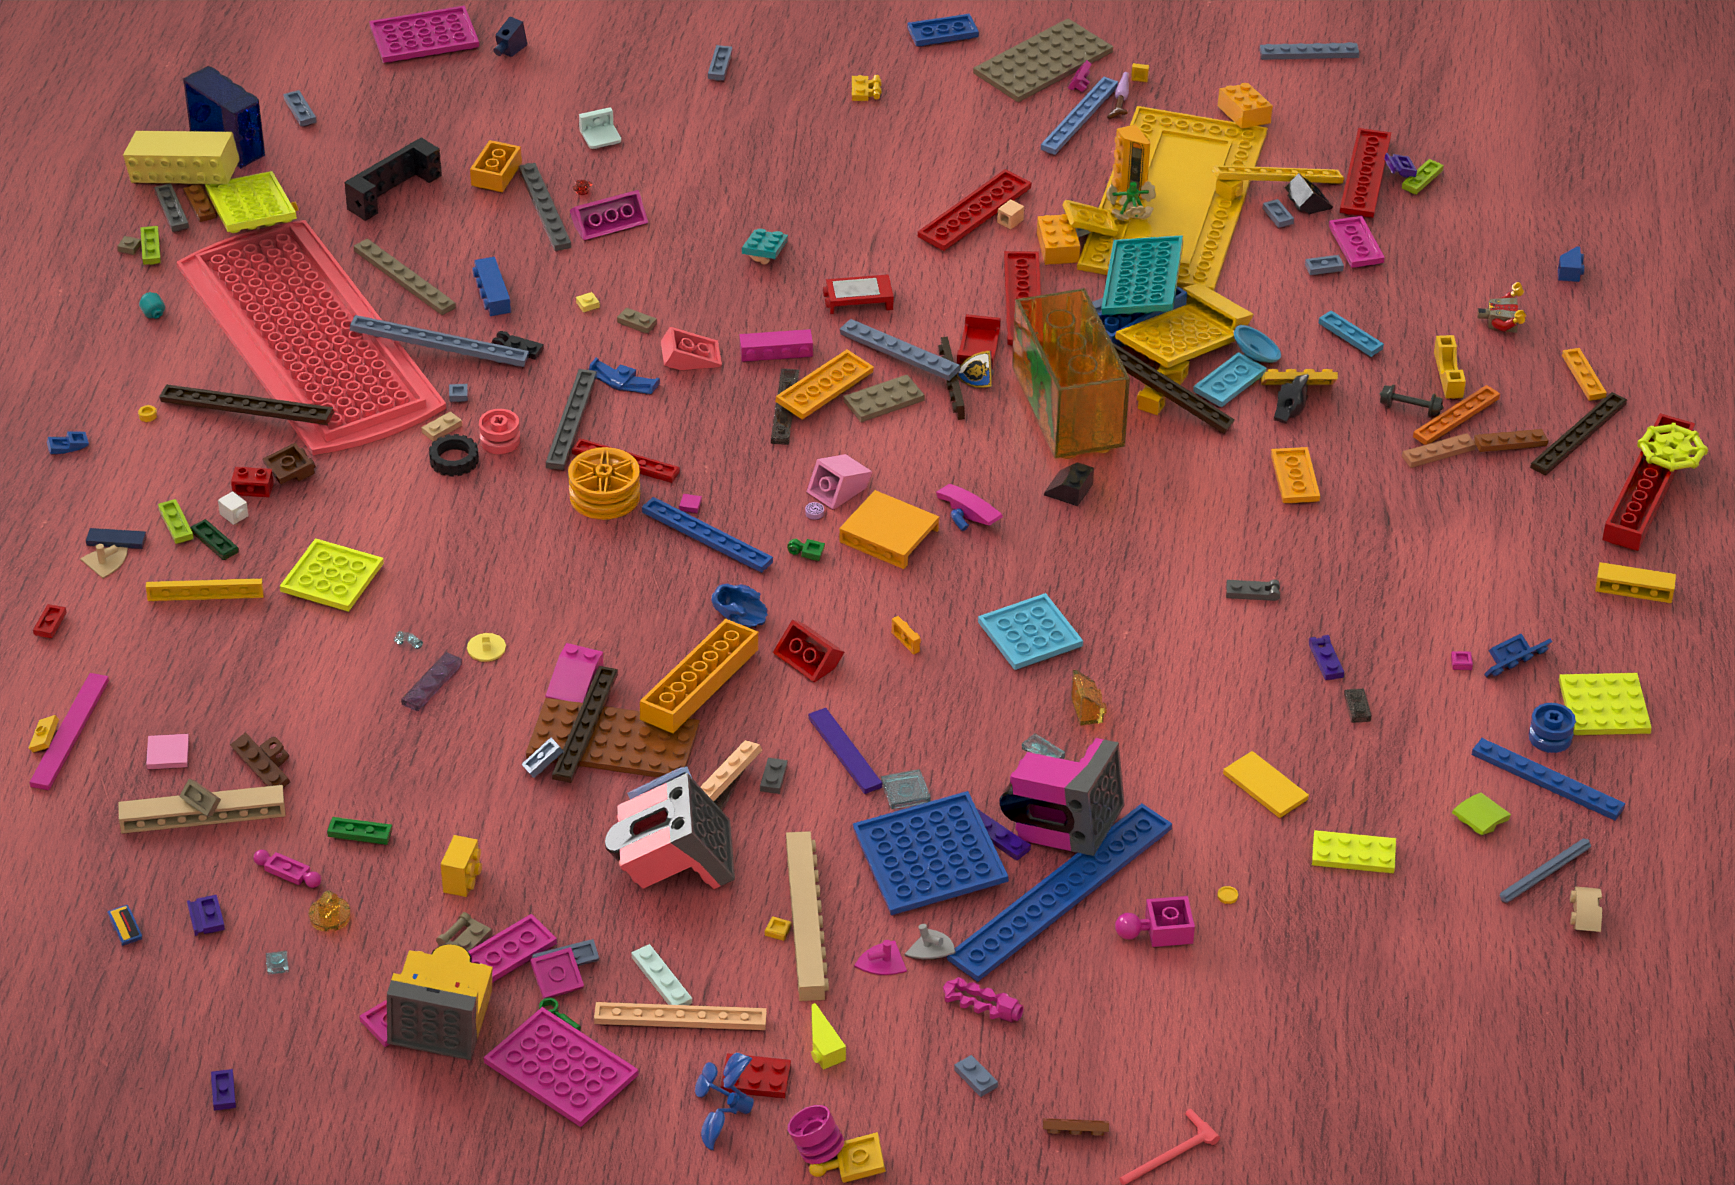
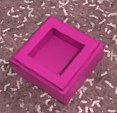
M683 494L679 510L698 513L702 496Z
M1451 652L1453 670H1472L1471 652Z

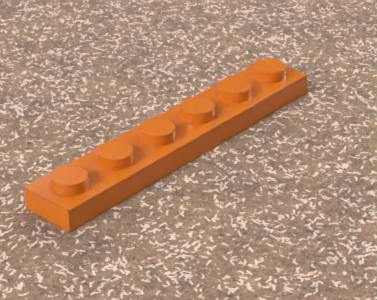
M1488 385L1482 387L1415 430L1413 438L1424 445L1434 442L1499 400L1500 393Z

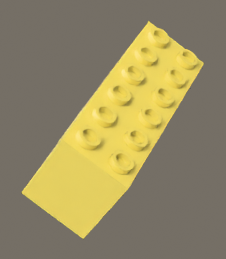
M136 131L123 154L131 183L228 184L240 160L232 132Z

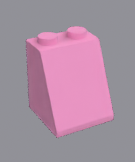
M846 454L817 459L806 492L831 509H836L867 488L872 471Z

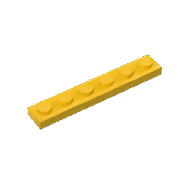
M262 578L146 582L148 601L264 598Z

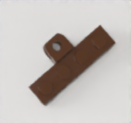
M245 732L230 744L232 749L266 786L283 785L284 788L290 783L288 777L278 768L289 758V754L284 750L283 744L276 737L269 738L259 747ZM277 744L273 749L270 748L271 745ZM282 753L281 757L276 758V755Z

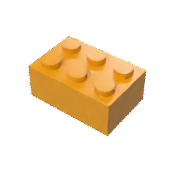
M1249 83L1219 88L1217 106L1241 129L1271 123L1273 105Z
M489 140L470 168L471 186L503 192L522 164L521 147Z
M1067 215L1038 216L1037 236L1044 264L1078 263L1080 244L1076 228L1070 225Z

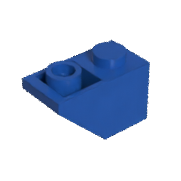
M1576 246L1560 256L1558 264L1559 281L1579 282L1580 275H1584V254H1581L1580 246Z

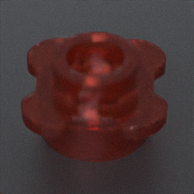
M577 180L573 190L579 195H586L589 193V187L592 186V182Z

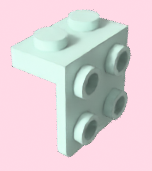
M611 107L579 114L580 132L590 149L615 145L621 142V137L613 124V110Z

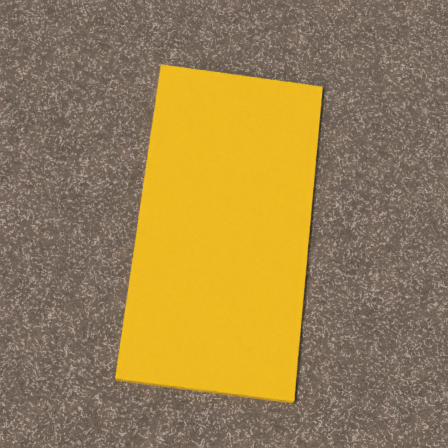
M1137 106L1130 125L1136 124L1150 142L1148 181L1151 182V185L1155 186L1156 197L1151 199V201L1148 202L1146 199H1140L1144 208L1150 206L1154 210L1150 217L1146 219L1129 218V220L1124 219V221L1118 220L1115 214L1112 213V210L1117 209L1121 211L1123 206L1119 204V200L1122 196H1117L1114 205L1111 204L1106 196L1107 189L1112 185V178L1114 177V171H1112L1099 208L1110 210L1119 232L1116 237L1105 236L1097 232L1089 233L1077 264V270L1107 275L1114 240L1183 235L1184 242L1177 286L1183 288L1201 283L1215 291L1251 180H1243L1242 195L1229 201L1215 193L1217 178L1212 169L1214 165L1256 167L1268 128L1254 126L1241 129L1235 122Z

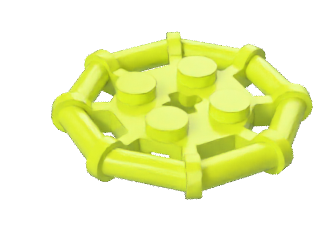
M1676 423L1657 427L1650 426L1647 428L1644 436L1637 442V446L1643 451L1649 464L1654 463L1669 469L1670 472L1684 468L1695 469L1699 466L1703 456L1708 453V448L1701 441L1697 431L1680 427ZM1651 437L1655 440L1654 442H1649ZM1694 442L1696 447H1692L1691 443Z

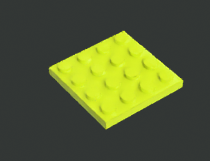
M315 538L281 583L280 592L349 612L382 567L384 560L379 556Z
M1637 673L1559 675V684L1564 704L1574 713L1576 719L1573 735L1651 734L1652 728Z

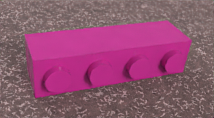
M811 329L739 334L742 362L813 357Z

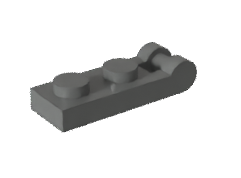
M1275 579L1269 582L1227 580L1226 598L1276 601L1280 599V582Z

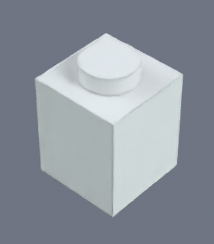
M233 491L218 500L220 515L233 525L248 517L247 502Z

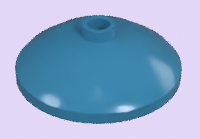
M1239 325L1235 328V341L1246 357L1264 363H1274L1280 359L1281 352L1278 346L1265 334L1246 325Z

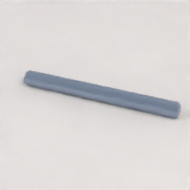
M1584 838L1502 891L1499 895L1501 901L1510 902L1591 848L1590 841Z

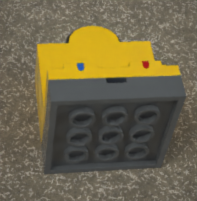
M454 944L439 946L431 954L409 950L402 974L393 973L387 991V1044L472 1060L492 993L493 967L472 963L470 953L465 948Z

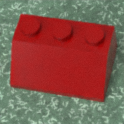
M793 619L773 651L775 655L813 682L818 681L833 671L845 653L806 624Z

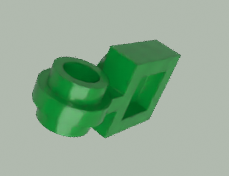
M792 539L788 542L787 548L789 553L793 555L802 551L801 557L820 561L825 549V543L807 539L804 544L798 539Z

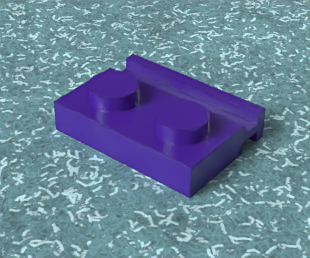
M1388 153L1385 154L1384 160L1393 174L1396 171L1403 177H1416L1417 169L1409 156L1396 154L1390 156Z
M217 894L197 898L194 902L187 901L195 936L202 932L207 934L225 930Z

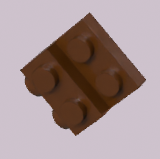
M296 443L263 458L264 465L268 469H272L273 476L280 484L293 478L301 481L315 474L314 468L316 466L312 458H308L305 450L299 448Z

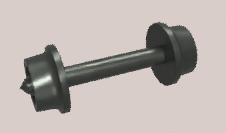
M1395 384L1392 386L1384 385L1383 390L1379 393L1381 396L1380 403L1387 405L1388 408L1391 407L1393 400L1429 408L1428 417L1439 416L1441 410L1444 409L1443 398L1437 397L1435 393H1433L1431 401L1396 394Z

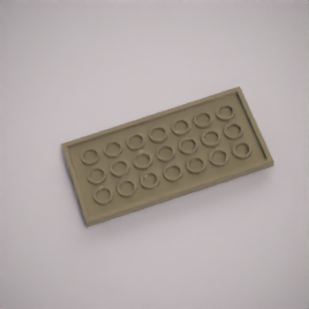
M1068 18L974 67L973 73L1010 98L1020 102L1075 73L1086 60L1092 64L1112 53L1113 46Z

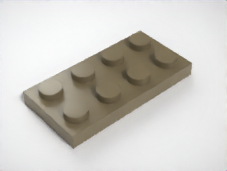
M908 375L844 396V403L860 422L925 401V395Z

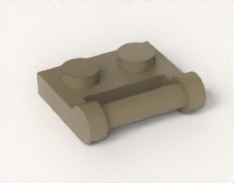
M463 912L458 917L459 920L445 934H441L436 938V942L439 946L447 944L457 945L468 952L486 941L492 935V929L472 919L468 913ZM463 926L468 927L455 941H450Z

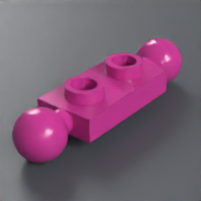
M263 849L256 851L254 854V862L259 866H264L266 872L297 885H300L304 880L310 888H316L321 883L320 874L314 871L311 872L308 865L277 852L270 857L269 853Z

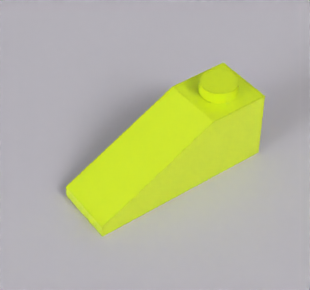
M816 1003L812 1004L813 1051H811L814 1062L819 1063L824 1070L846 1061V1046Z

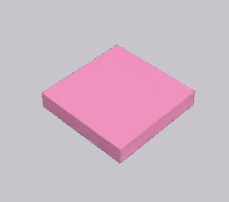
M189 734L148 736L147 769L188 767Z

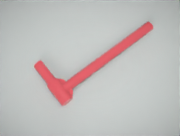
M1189 1109L1185 1115L1197 1127V1135L1125 1174L1119 1180L1122 1185H1126L1203 1141L1207 1144L1215 1145L1219 1142L1220 1136L1207 1122H1204L1192 1109Z

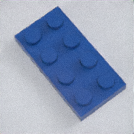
M970 13L907 23V29L916 46L979 37V31Z

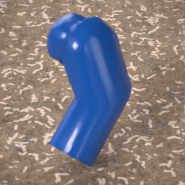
M956 509L951 512V518L961 531L966 530L969 525L963 518L964 512L962 509Z

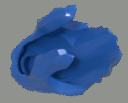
M722 584L712 594L713 607L725 618L740 625L755 628L757 625H763L768 616L765 604L760 601L761 593L743 584L735 586Z

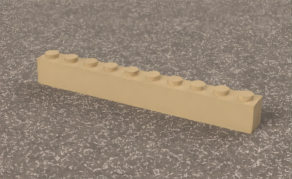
M811 831L786 833V851L799 1001L825 1000V991H829L828 978H824V975H827V962L822 961V959H826L825 947H821V944H824V931H820V928H823L822 915L818 916V913H821V900H817V897H820V886L815 884V882H819L818 870H814V867H817V855H813V852H816L815 840H811Z

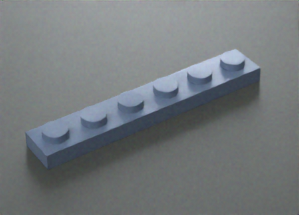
M1352 42L1260 45L1259 49L1261 60L1359 58L1358 45Z

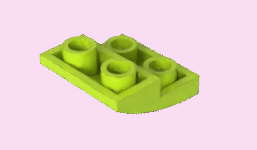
M1483 793L1471 796L1452 811V814L1457 816L1459 821L1468 824L1476 833L1481 835L1493 832L1497 824L1509 821L1511 816L1509 812Z

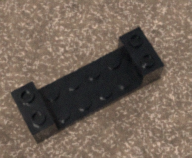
M421 137L344 182L347 210L366 221L378 214L377 197L407 179L417 175L426 182L431 183L441 177L440 148Z

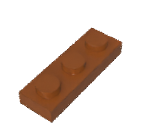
M200 184L183 188L184 194L199 222L216 218V213Z
M1043 1118V1129H1047V1133L1059 1134L1060 1130H1069V1134L1081 1135L1082 1131H1091V1135L1101 1136L1104 1135V1132H1109V1121Z

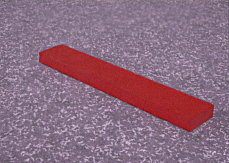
M579 438L572 448V454L578 456L590 449L612 447ZM627 452L638 462L640 474L673 483L680 473V467Z

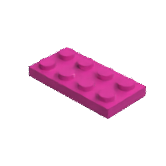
M1362 216L1329 221V228L1351 268L1384 263L1385 257Z

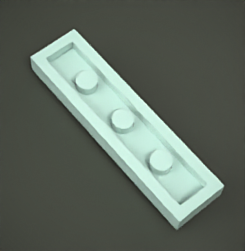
M650 944L631 952L634 962L668 1005L689 1006L692 1004V997Z

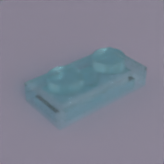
M1036 733L1022 743V750L1060 759L1065 758L1064 751Z

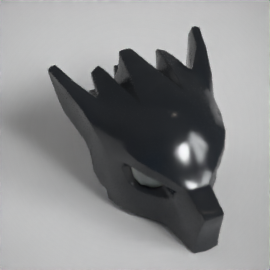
M1308 374L1296 376L1291 384L1286 383L1281 386V391L1278 392L1274 421L1287 424L1289 418H1295L1302 413L1308 398V385L1306 384L1309 378Z

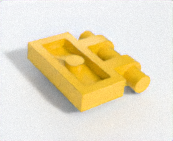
M874 75L872 80H868V76H852V101H868V97H874L876 100L879 99L882 94L880 76Z

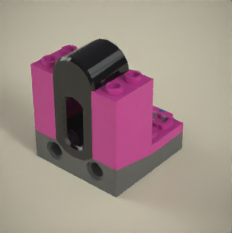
M1096 738L1088 747L1084 758H1081L1080 762L1027 752L1024 758L1019 761L1015 772H1012L1010 783L999 799V805L1003 814L1011 821L1016 822L1015 829L1018 831V837L1027 842L1094 856L1125 806L1119 742Z

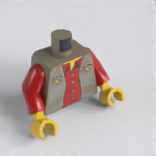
M1519 282L1512 285L1513 292L1509 291L1498 299H1490L1488 308H1478L1477 318L1487 319L1488 328L1502 332L1517 333L1518 323L1523 324L1525 322L1526 314L1523 310H1518L1517 298H1515V296H1522L1524 293Z

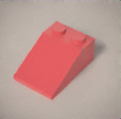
M669 327L661 340L664 366L678 370L716 368L722 365L718 340L674 327Z

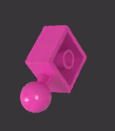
M1188 896L1146 899V919H1139L1133 913H1124L1115 922V930L1123 939H1134L1141 931L1148 930L1152 947L1193 944L1195 925Z

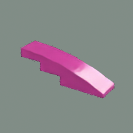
M948 484L936 491L937 498L949 501L952 509H962L965 519L991 525L1003 518L1002 514L993 506L963 488Z

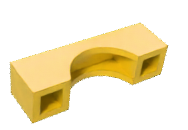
M1454 335L1436 336L1434 355L1445 399L1463 398L1466 380L1463 370H1458L1457 345Z
M1184 361L1170 368L1160 365L1157 371L1181 385L1188 376L1189 361ZM1145 385L1144 389L1140 390L1137 395L1138 409L1158 416L1165 406L1166 397Z

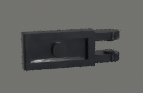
M499 331L496 334L497 338H493L491 342L492 344L529 351L528 358L534 360L544 349V344L513 336L505 331Z

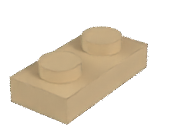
M450 411L423 426L422 433L432 441H436L437 438L443 437L461 427L462 420Z

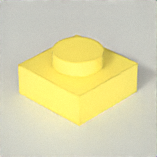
M592 292L576 297V303L583 312L600 308V303Z

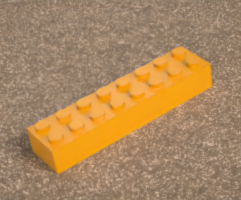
M725 619L640 700V720L674 733L758 651L759 632Z

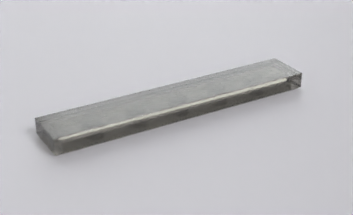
M781 369L778 394L798 382V369ZM776 403L771 444L789 445L793 413Z

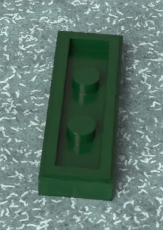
M206 519L190 527L193 535L223 561L239 553V548Z

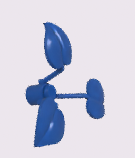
M734 1053L729 1058L723 1072L725 1076L723 1080L724 1087L727 1089L731 1088L735 1093H729L713 1084L718 1070L716 1065L711 1062L704 1065L702 1074L699 1075L695 1084V1094L700 1098L706 1096L710 1087L728 1096L727 1104L730 1108H718L715 1113L710 1112L701 1129L703 1143L713 1151L715 1141L724 1125V1113L731 1112L736 1114L739 1111L748 1114L753 1107V1098L746 1096V1094L734 1086L752 1060L751 1057L741 1053Z

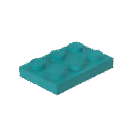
M756 229L743 245L742 254L776 259L787 243L788 235L779 231L767 232L765 229Z

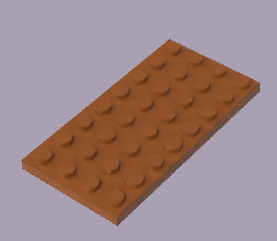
M545 698L526 751V758H529L550 738L563 750L583 703ZM604 706L579 766L659 778L678 768L687 767L700 727V720L688 718L674 733H671L640 720V711ZM560 755L557 759L553 760L552 762L557 763Z

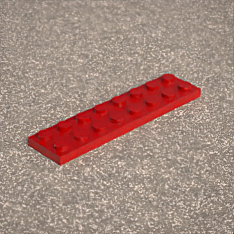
M1358 128L1339 213L1374 218L1386 163L1384 158L1385 154L1388 153L1392 132Z
M1004 169L920 229L917 237L945 251L998 212V208L1009 200L1014 201L1031 189L1032 182Z
M1004 251L1007 345H1020L1016 338L1015 326L1017 327L1018 325L1021 328V316L1023 328L1022 344L1030 345L1029 341L1032 337L1035 345H1043L1039 251Z

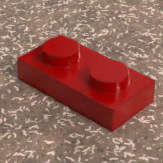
M47 604L33 628V634L52 639L67 613L66 607Z

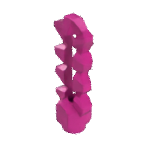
M960 977L947 981L943 986L945 1002L947 1003L960 1000L961 1008L974 1005V1012L977 1014L989 1010L991 1019L999 1017L1011 1023L1014 1020L1019 1021L1022 1017L1024 1006L1019 1004L1017 999L1009 997L1006 993L995 995L992 989H981L974 982L967 984ZM955 988L960 991L965 990L968 994L980 996L982 999L990 1002L995 1001L997 1005L995 1007L991 1003L986 1004L976 1000L974 997L964 996L961 992L956 993Z

